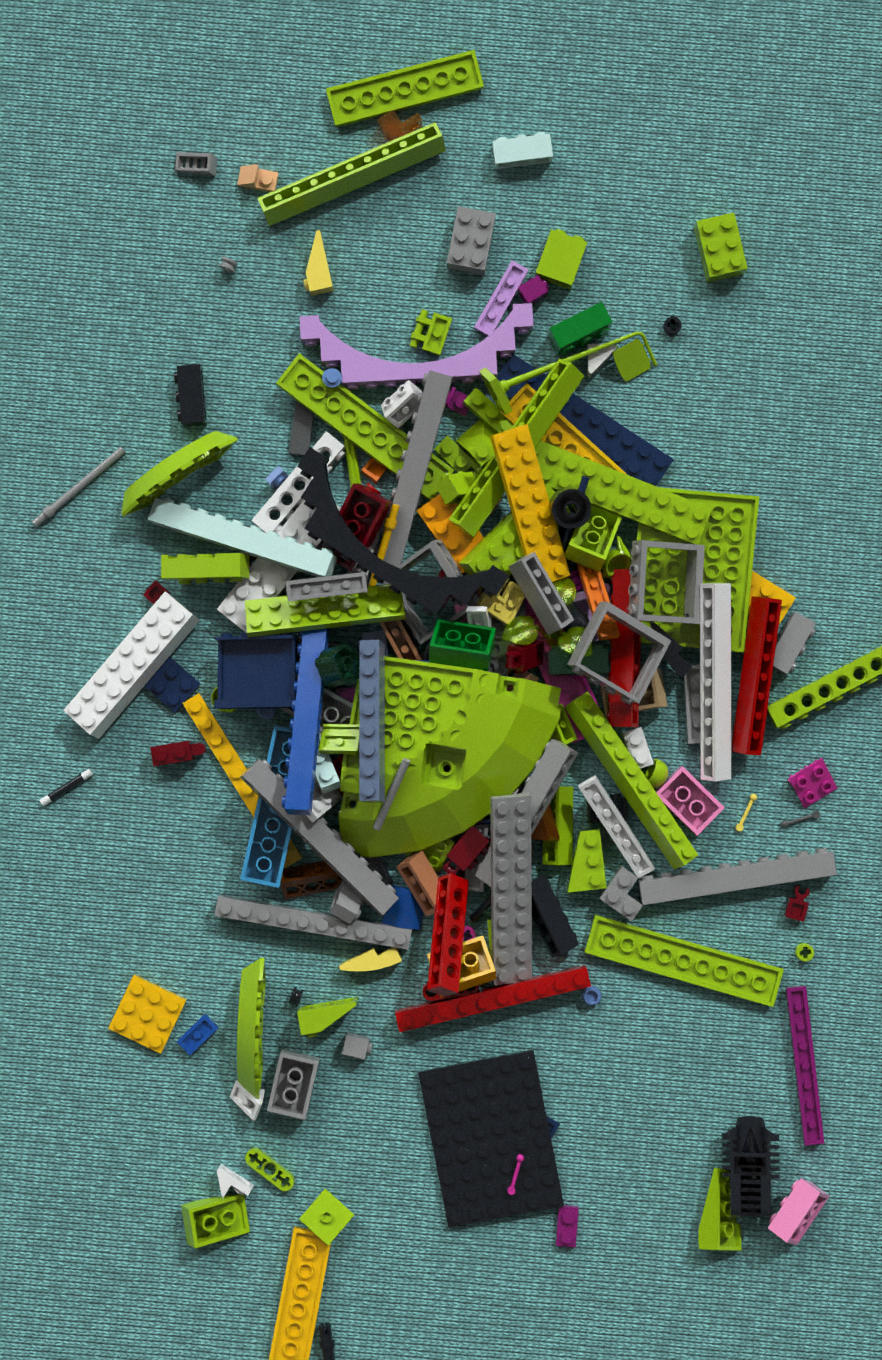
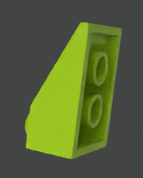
M358 996L300 1006L297 1014L301 1035H306V1037L318 1036L319 1032L354 1008L358 1003Z
M239 1193L225 1195L223 1198L219 1196L196 1200L181 1205L187 1244L193 1248L250 1232L244 1195Z

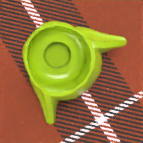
M620 536L616 537L617 549H612L608 552L602 566V578L611 579L614 569H630L632 557Z

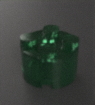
M341 644L326 648L320 653L319 657L315 659V666L323 680V684L326 687H338L359 680L360 654L356 648L350 647L348 644Z

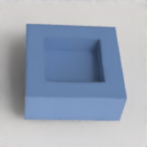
M278 465L265 480L276 490L287 479L288 475Z

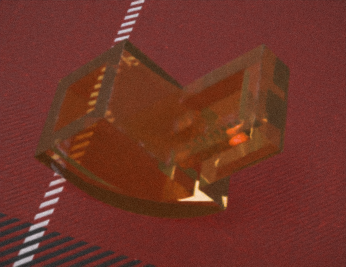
M392 110L377 119V123L384 137L390 142L420 129L422 118L417 113L401 122L395 111Z

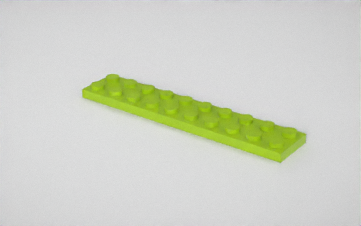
M299 353L278 379L276 386L397 476L398 469H402L404 464L401 461L403 451L407 450L409 443L406 442L408 435L341 384L336 388L327 387L322 380L324 371ZM434 454L431 455L421 495L429 501L439 492L435 485L441 481L440 478L446 473L452 474L454 472V469Z
M541 440L537 444L535 452L544 483H548L551 488L559 490L564 487H574L578 489L582 476L589 477L585 495L589 498L590 503L698 545L712 508Z
M596 914L594 915L584 950L585 953L771 1007H774L784 971L783 968Z

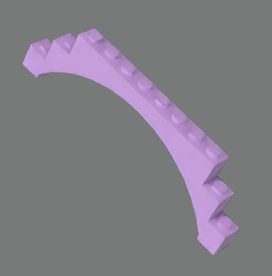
M532 303L513 304L512 311L504 322L492 334L472 348L438 361L399 363L375 358L355 350L333 335L320 322L319 315L299 316L302 344L316 346L317 343H320L322 365L327 368H336L338 365H341L342 385L348 390L358 389V386H366L368 389L377 388V385H385V387L391 388L396 387L397 384H405L408 380L416 385V383H422L424 374H428L429 370L452 376L451 384L455 383V381L472 383L474 380H480L482 377L479 370L485 367L497 377L496 356L510 358L512 353L515 355L514 332L528 334L529 331H533L534 326Z

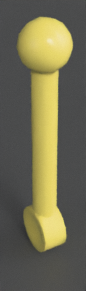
M756 794L750 795L749 804L741 821L735 826L737 831L743 830V823L753 802L757 800Z

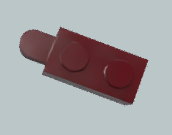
M525 638L508 645L505 667L512 669L515 673H525V671L535 669L536 666L543 664L544 641Z
M190 740L150 747L153 766L195 760L196 755H202L206 752L205 744H192Z
M470 827L446 855L450 859L442 869L447 874L452 873L454 875L460 869L463 871L471 870L478 863L476 858L480 854L484 855L487 852L491 840L477 827ZM452 862L458 866L456 869L450 866Z

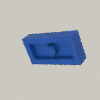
M205 1013L176 1042L191 1055L219 1026Z

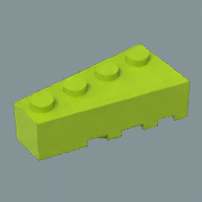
M217 553L215 556L212 554H197V557L186 554H177V557L161 555V578L179 581L180 585H189L190 581H196V584H207V580H213V583H225V579H230V582H242V579L249 578V555L243 553Z

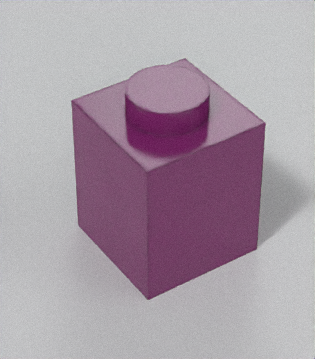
M539 275L518 286V293L524 303H532L534 305L548 296L549 286L544 279L541 280Z

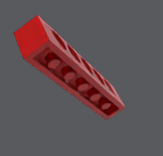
M452 873L438 877L427 985L428 991L444 997L459 992L469 881Z

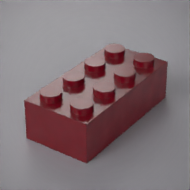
M353 483L339 512L355 537L367 549H370L393 502L362 484ZM337 549L333 551V555L337 558V564L351 572L359 571V568L356 567L357 562L354 560L348 562L340 557V551Z

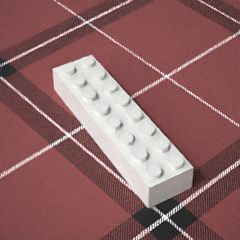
M304 500L277 534H279L280 538L285 539L288 536L296 539L299 544L303 545L304 542L314 545L315 549H319L324 541L320 538L317 541L307 535L309 531L304 529L317 508L315 507L314 510L304 505ZM257 558L249 568V578H244L242 582H238L217 610L247 633L245 600L280 597L286 590V581L294 580L300 571Z
M165 591L63 711L87 733L99 739L200 620Z

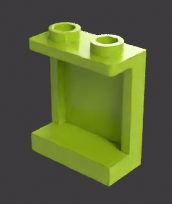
M551 229L535 276L539 275L541 280L544 279L546 282L571 290L588 242L584 241L583 237L577 235L573 237L566 235V232L561 229Z

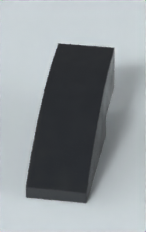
M651 621L650 628L671 640L663 657L670 667L683 678L693 667L678 654L683 647L656 623Z

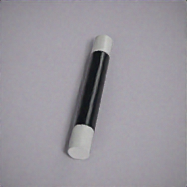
M87 769L40 799L43 806L47 805L93 775L92 771Z

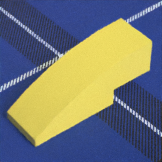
M373 947L341 963L339 968L345 971L378 970L401 962L402 957L396 947H391L379 954L376 948Z

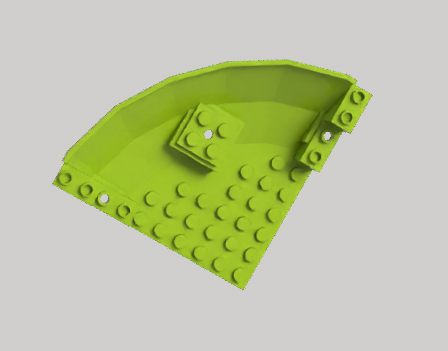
M385 656V798L403 758L409 759L410 764L381 830L378 831L373 826L383 803H364L359 801V754H344L340 791L344 793L341 810L339 811L341 841L344 844H350L355 849V852L360 853V856L374 858L422 851L466 832L470 827L476 825L490 814V797L512 795L535 769L536 762L543 756L545 746L550 741L561 718L562 709L558 708L561 688L523 678L501 676L498 673ZM360 667L349 724H359ZM509 685L514 686V689L511 692L507 690V687ZM445 765L451 767L449 772L444 771ZM355 800L356 806L352 808L351 802Z

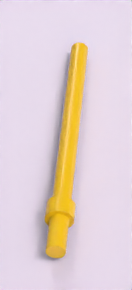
M392 504L389 517L386 518L384 523L385 530L377 557L383 561L392 531L397 525L396 518L400 505ZM373 573L371 574L368 586H376L377 580L373 578Z

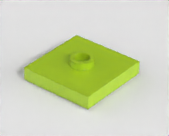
M324 1189L299 1220L329 1246L353 1218L354 1214L327 1189Z

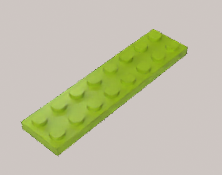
M475 50L326 88V93L334 124L337 128L484 89V84Z
M390 584L367 586L368 592L297 601H288L287 596L245 600L247 636L256 637L405 619L402 592L400 594L395 593L389 589Z

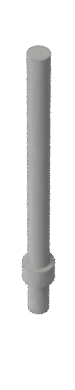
M122 447L118 448L52 505H47L32 523L38 527L48 517H53L60 507L126 452Z

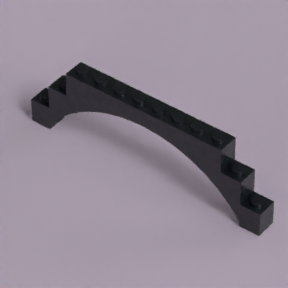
M309 447L297 466L302 470L300 474L309 480L313 477L301 496L305 500L304 505L312 510L315 507L317 508L304 528L309 531L308 536L316 541L320 538L325 542L323 546L331 551L337 549L341 552L340 557L346 561L354 560L358 563L357 568L365 573L369 570L374 574L373 578L382 584L386 581L391 585L389 589L395 593L400 594V592H403L407 595L406 600L414 605L417 602L423 605L424 608L422 610L431 616L434 613L439 615L451 596L454 597L452 601L462 607L463 604L469 606L481 586L483 587L482 592L491 598L493 595L499 596L509 581L510 576L494 565L489 570L472 575L431 577L410 573L377 557L355 537L337 508L328 479L327 463L329 459Z

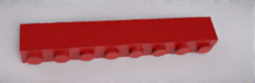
M614 569V574L611 577L613 585L611 604L629 614V610H627L630 597L628 588L631 575L629 569ZM616 621L620 635L618 638L610 639L611 652L609 654V662L611 664V672H609L608 680L630 693L640 673L641 636ZM608 693L610 709L607 714V720L612 727H638L639 704H626L620 700L621 696L616 693L615 695Z
M756 596L751 598L731 751L761 756L782 600Z

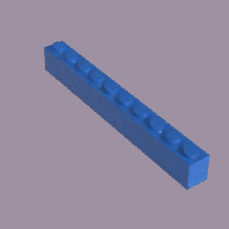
M330 628L300 631V637H302V644L298 645L300 662L296 663L298 681L294 682L296 700L292 701L294 719L290 720L292 738L288 739V750L291 751L290 757L286 759V769L289 770L288 776L284 778V788L287 789L286 796L282 797V808L290 815H312Z

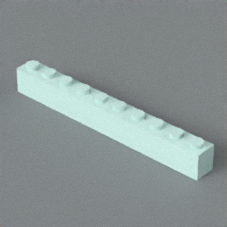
M163 497L162 500L155 498L147 519L154 525L316 577L332 576L337 562L333 551L322 548V550L315 549L314 545L304 542L302 545L297 543V540L288 536L285 539L280 538L279 534L268 531V533L261 531V528L250 525L249 528L243 526L244 523L234 519L230 522L226 520V517L219 514L211 516L208 515L209 512L198 508L196 511L184 503L177 505L174 504L173 500Z

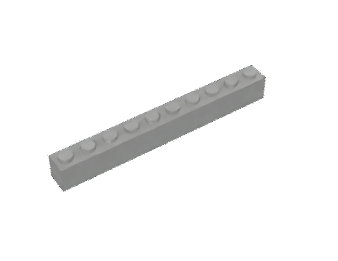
M429 370L428 374L425 373L422 385H425L424 391L419 393L417 404L420 406L418 412H414L411 423L414 424L413 431L408 432L406 442L409 443L407 450L403 451L401 461L404 462L403 468L398 469L396 480L399 481L398 486L393 488L390 498L393 499V504L400 505L396 518L397 525L392 531L384 561L394 566H399L403 560L453 379L452 376ZM383 525L382 530H381V534H380L381 537H383V534H384V530H385V526H384V525ZM380 544L377 545L375 555L378 554Z
M260 759L255 760L240 778L378 915H384L398 900V897L395 895L396 890L389 884L386 886L381 881L383 877L375 870L372 872L368 868L369 863L362 857L358 858L354 854L355 849L348 843L344 844L340 840L341 835L334 829L331 831L326 826L328 823L322 816L312 823L306 815L287 814L285 809L282 808V797L286 796L287 789L284 788V778L278 773L275 775L270 770L272 768L271 765L264 759L262 761Z
M827 848L815 849V853L808 854V851L796 852V856L790 857L788 854L776 855L777 859L769 860V857L757 858L758 862L750 863V860L738 861V865L733 866L730 863L719 864V868L711 869V866L699 867L700 871L692 872V869L680 870V874L675 875L672 872L661 873V877L653 878V875H646L641 877L642 880H637L640 901L642 905L837 875L833 851H827Z
M226 895L218 896L215 916L407 950L409 949L412 929L399 928L363 919L352 920L349 924L329 913Z

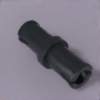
M325 1322V1327L321 1323L319 1324L321 1338L319 1346L322 1349L323 1360H329V1358L330 1360H335V1340L332 1338L331 1323Z

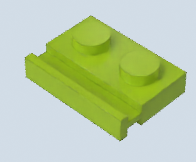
M323 724L319 746L320 753L359 754V724Z

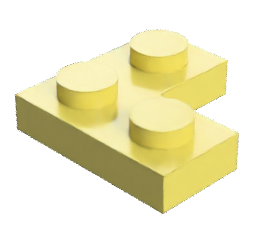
M509 581L502 596L497 597L493 595L491 598L483 592L476 606H487L488 614L505 625H511L525 595L518 584Z

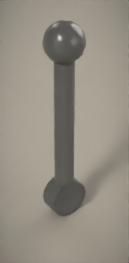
M813 811L812 814L790 821L783 820L781 827L786 828L790 824L810 818L818 819L820 813Z

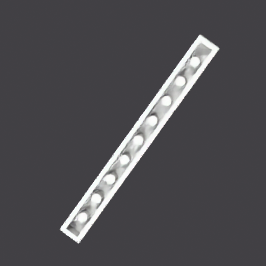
M731 583L700 584L701 780L708 781L731 779Z

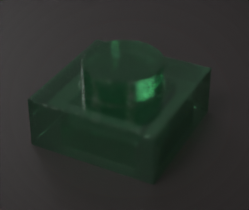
M605 827L598 828L600 829L602 848L617 846Z

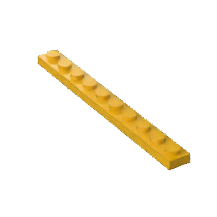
M198 693L182 704L254 817L259 796L240 778L247 768L201 694ZM291 838L286 854L285 868L302 858Z

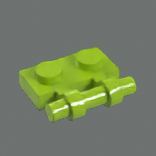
M421 309L420 315L417 316L415 321L417 323L415 330L410 335L411 342L409 346L417 348L418 342H423L422 351L441 356L452 318L434 312L431 320L427 318L428 311ZM424 325L429 326L426 336L421 334Z

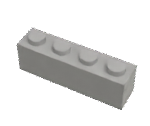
M535 552L520 558L508 566L547 634L556 632L574 621Z

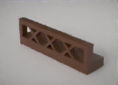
M325 861L283 869L280 884L284 898L290 899L338 889L344 880ZM328 879L336 880L334 883L330 884L326 882ZM308 883L317 884L315 887L306 886ZM288 887H297L295 891H287Z

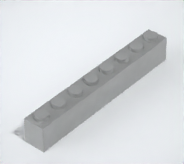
M552 739L547 743L543 756L536 762L534 772L527 778L525 788L520 793H529L531 795V836L578 754L577 751L558 740ZM490 845L485 859L480 862L477 867L478 871L475 874L476 877L491 886Z

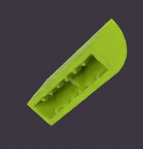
M559 786L550 802V808L560 841L543 840L542 864L572 865L573 787Z

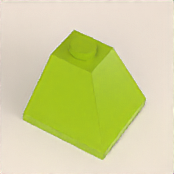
M479 419L456 442L483 469L494 454L490 436L496 433Z

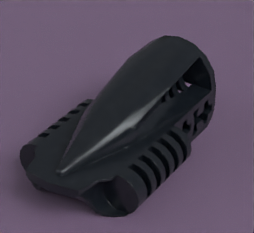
M738 1117L736 1127L726 1133H721V1140H730V1143H722V1147L730 1148V1151H722V1155H730V1158H722V1162H730V1165H722V1169L730 1170V1173H722V1177H730L731 1217L754 1216L771 1218V1179L780 1178L779 1174H771V1171H780V1167H771V1164H780V1160L771 1159V1156H780V1152H771V1149H780L779 1145H772L771 1141H779V1135L766 1129L764 1120L761 1117Z

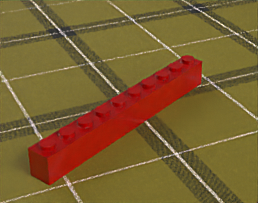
M586 965L535 976L516 983L501 984L481 989L470 995L435 1000L395 1010V1016L399 1032L591 987Z

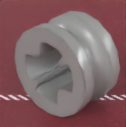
M222 257V263L218 267L227 272L235 273L234 267L238 263L232 259Z

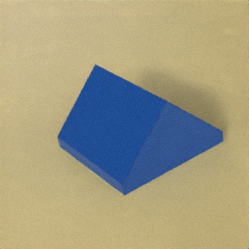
M389 884L396 890L395 895L398 897V900L383 915L382 923L399 928L420 930L423 910L410 889Z

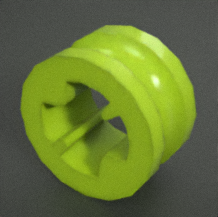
M801 943L796 947L795 954L802 961H810L814 956V949L807 943ZM803 947L810 951L806 954V957H803L802 954L800 955Z

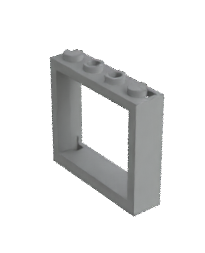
M433 540L397 566V568L409 571L433 553L447 577L464 576L442 540ZM402 592L405 610L404 623L411 628L413 637L417 638L420 645L431 642L434 630L431 633L427 632L414 608L406 600V595ZM476 595L469 606H476L479 600ZM465 605V609L448 621L459 622L467 616V605Z
M645 540L633 541L632 550H630L632 560L629 569L631 575L628 588L630 597L627 610H629V615L639 621L700 624V584L703 583L705 545ZM647 547L687 550L684 617L643 615Z
M599 602L567 665L573 668L572 671L580 676L584 674L589 677L588 681L592 684L604 686V690L609 694L615 695L616 693L621 696L620 700L629 705L631 703L639 704L671 640L613 604ZM605 614L654 644L630 693L580 664Z

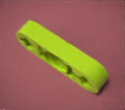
M254 1147L247 1151L245 1161L256 1172L282 1191H288L293 1187L295 1178L291 1172L259 1148ZM255 1153H257V1158L261 1162L263 1158L266 1159V1161L262 1164L261 1168L258 1167L260 1165V1162H258L257 1160H254L252 1162L250 1160L251 1155L249 1154L254 1155ZM267 1164H272L275 1166L276 1171L273 1174H267L264 1167ZM279 1170L281 1171L280 1176L282 1178H290V1185H282L281 1183L283 1180L279 1177L277 1178V1180L274 1179L277 1176Z

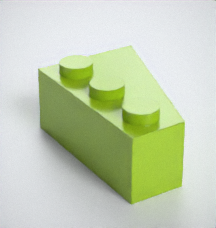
M598 828L578 831L566 889L567 893L607 888L600 829Z

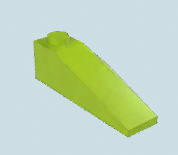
M714 1168L698 1229L699 1249L742 1251L740 1223L736 1222V1217H731L730 1177H722V1173H730V1171Z

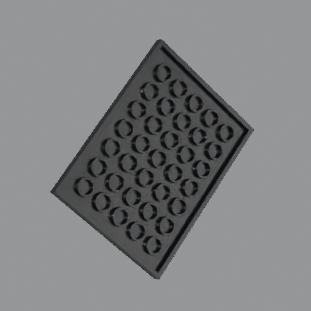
M534 1049L418 1071L448 1228L564 1206ZM521 1154L524 1156V1161L521 1162L516 1179L515 1193L510 1195L507 1189L512 1183L517 1165L516 1158Z

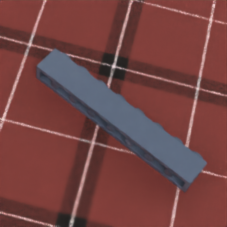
M360 640L359 801L364 803H385V644L380 640Z

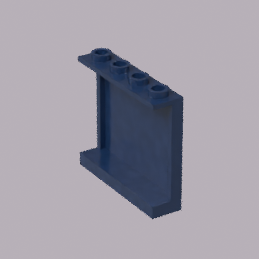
M223 633L221 637H215V640L218 641V700H215L216 709L292 708V701L296 700V693H294V682L296 681L295 636L291 635V633H282L279 636L248 637L247 633H240L239 637H233V634Z

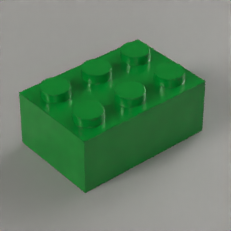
M600 302L550 327L548 338L557 356L563 354L565 357L573 353L574 348L578 346L583 348L591 343L590 340L596 337L601 339L607 336L613 322L603 302Z
M437 619L429 646V663L488 671L495 647L496 628Z

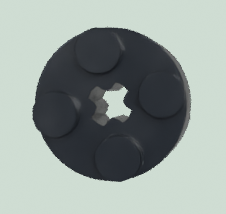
M564 487L556 491L551 497L550 513L560 526L569 529L583 526L590 518L591 503L589 498L579 489ZM568 504L574 508L572 512L567 509Z

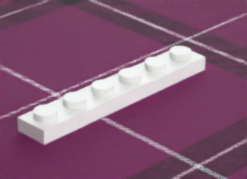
M596 775L578 785L579 789L636 876L640 878L655 870L652 861Z

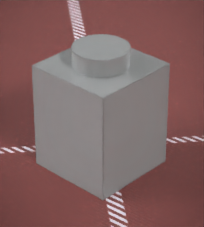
M347 1032L342 1054L365 1059L366 1054L370 1055L373 1043H369L370 1037Z

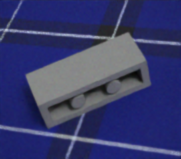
M797 612L791 614L776 642L774 670L783 675L788 674V672L792 673L797 664L794 661L806 649L804 644L807 638L811 639L816 631L814 628L815 622Z

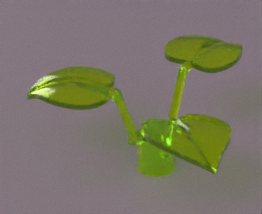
M564 577L552 582L565 605L571 604L576 597V587L573 581ZM518 616L507 624L502 638L503 641H509L518 645H528L536 640L538 630L543 635V639L547 638L549 646H559L564 652L573 654L585 628L572 627L567 633L562 632L560 629L547 634L538 625H534L532 617ZM592 641L584 656H592Z

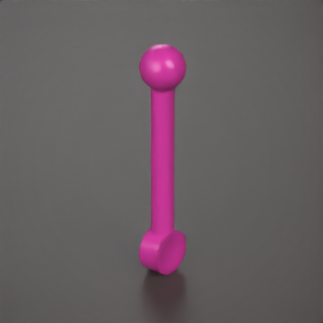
M521 1154L516 1158L517 1165L512 1183L507 1189L510 1195L515 1193L516 1179L521 1162L524 1161V1156Z

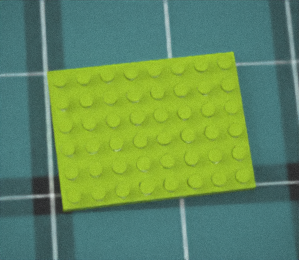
M662 488L712 508L698 545H705L702 584L731 583V651L744 652L760 496ZM638 522L636 541L692 544ZM647 547L643 615L684 617L687 550ZM641 621L642 623L650 627L651 621ZM654 622L682 647L700 648V624ZM641 636V643L653 644Z

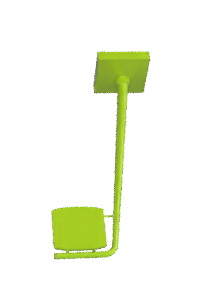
M638 331L562 359L573 362L615 344L617 350L613 351V358L620 375L626 382L651 368L650 360H652L654 366H657L645 335ZM636 335L641 336L644 342L642 344L639 339H635L619 349L616 346L617 343ZM643 345L646 346V349H647V351H648V353H649L650 358H648V355H647V353H646V351H645ZM557 362L506 381H499L486 367L479 370L494 403L506 415L512 412L506 394L509 388L551 371Z

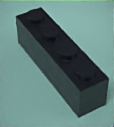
M545 874L531 879L532 918L551 957L563 955L579 945L577 936L572 931L568 918L563 913L559 900L555 896Z

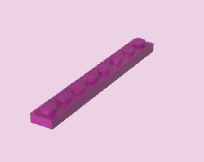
M805 985L785 987L803 1144L805 1146L824 1144L807 989Z

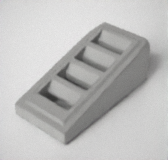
M176 152L175 172L216 176L217 157L214 154ZM184 158H186V167H185V168H183V160H184ZM192 159H194V161H193V168H191V160H192ZM199 160H202L201 168H199Z

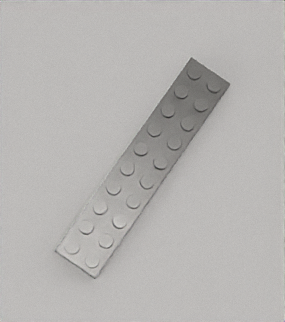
M529 793L490 797L492 962L497 979L492 980L494 985L516 983L532 978L531 795Z

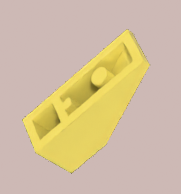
M320 230L316 231L306 269L307 279H303L306 291L310 290L311 296L334 291Z

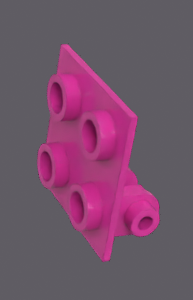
M823 758L815 759L812 764L804 766V769H799V772L789 775L790 778L787 779L789 784L793 786L804 808L837 789Z

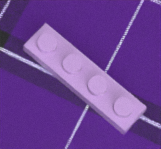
M511 261L476 322L475 330L486 336H489L496 330L516 295L518 286L524 281L529 269Z

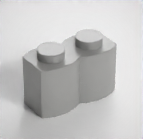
M343 881L334 894L329 912L350 924L352 920L356 921L358 919L364 900Z

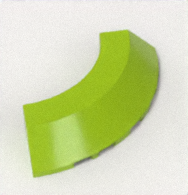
M214 431L193 441L158 463L124 492L122 516L125 517L154 503L155 498H159L166 492L165 490L174 484L176 485L198 468L201 469L219 460L238 441L237 437Z
M260 958L242 969L238 1007V1082L257 1099H260L263 1072L262 1036L263 1006L266 990L265 958Z

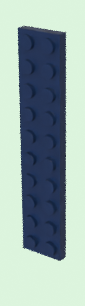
M512 353V357L508 359L496 378L499 381H506L533 371L536 368ZM541 374L512 386L506 394L511 400L526 383L537 392L547 376ZM574 393L559 412L631 477L657 486L674 460Z

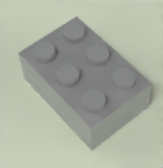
M458 206L447 259V269L485 276L496 213Z
M285 1049L281 1050L267 1111L306 1119L319 1066V1057Z

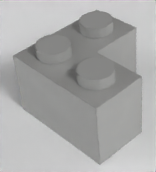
M620 865L606 884L607 888L601 891L598 898L630 921L635 918L643 906L627 894L638 877Z

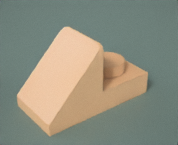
M257 164L241 166L237 186L272 192L276 190L279 173L259 169Z

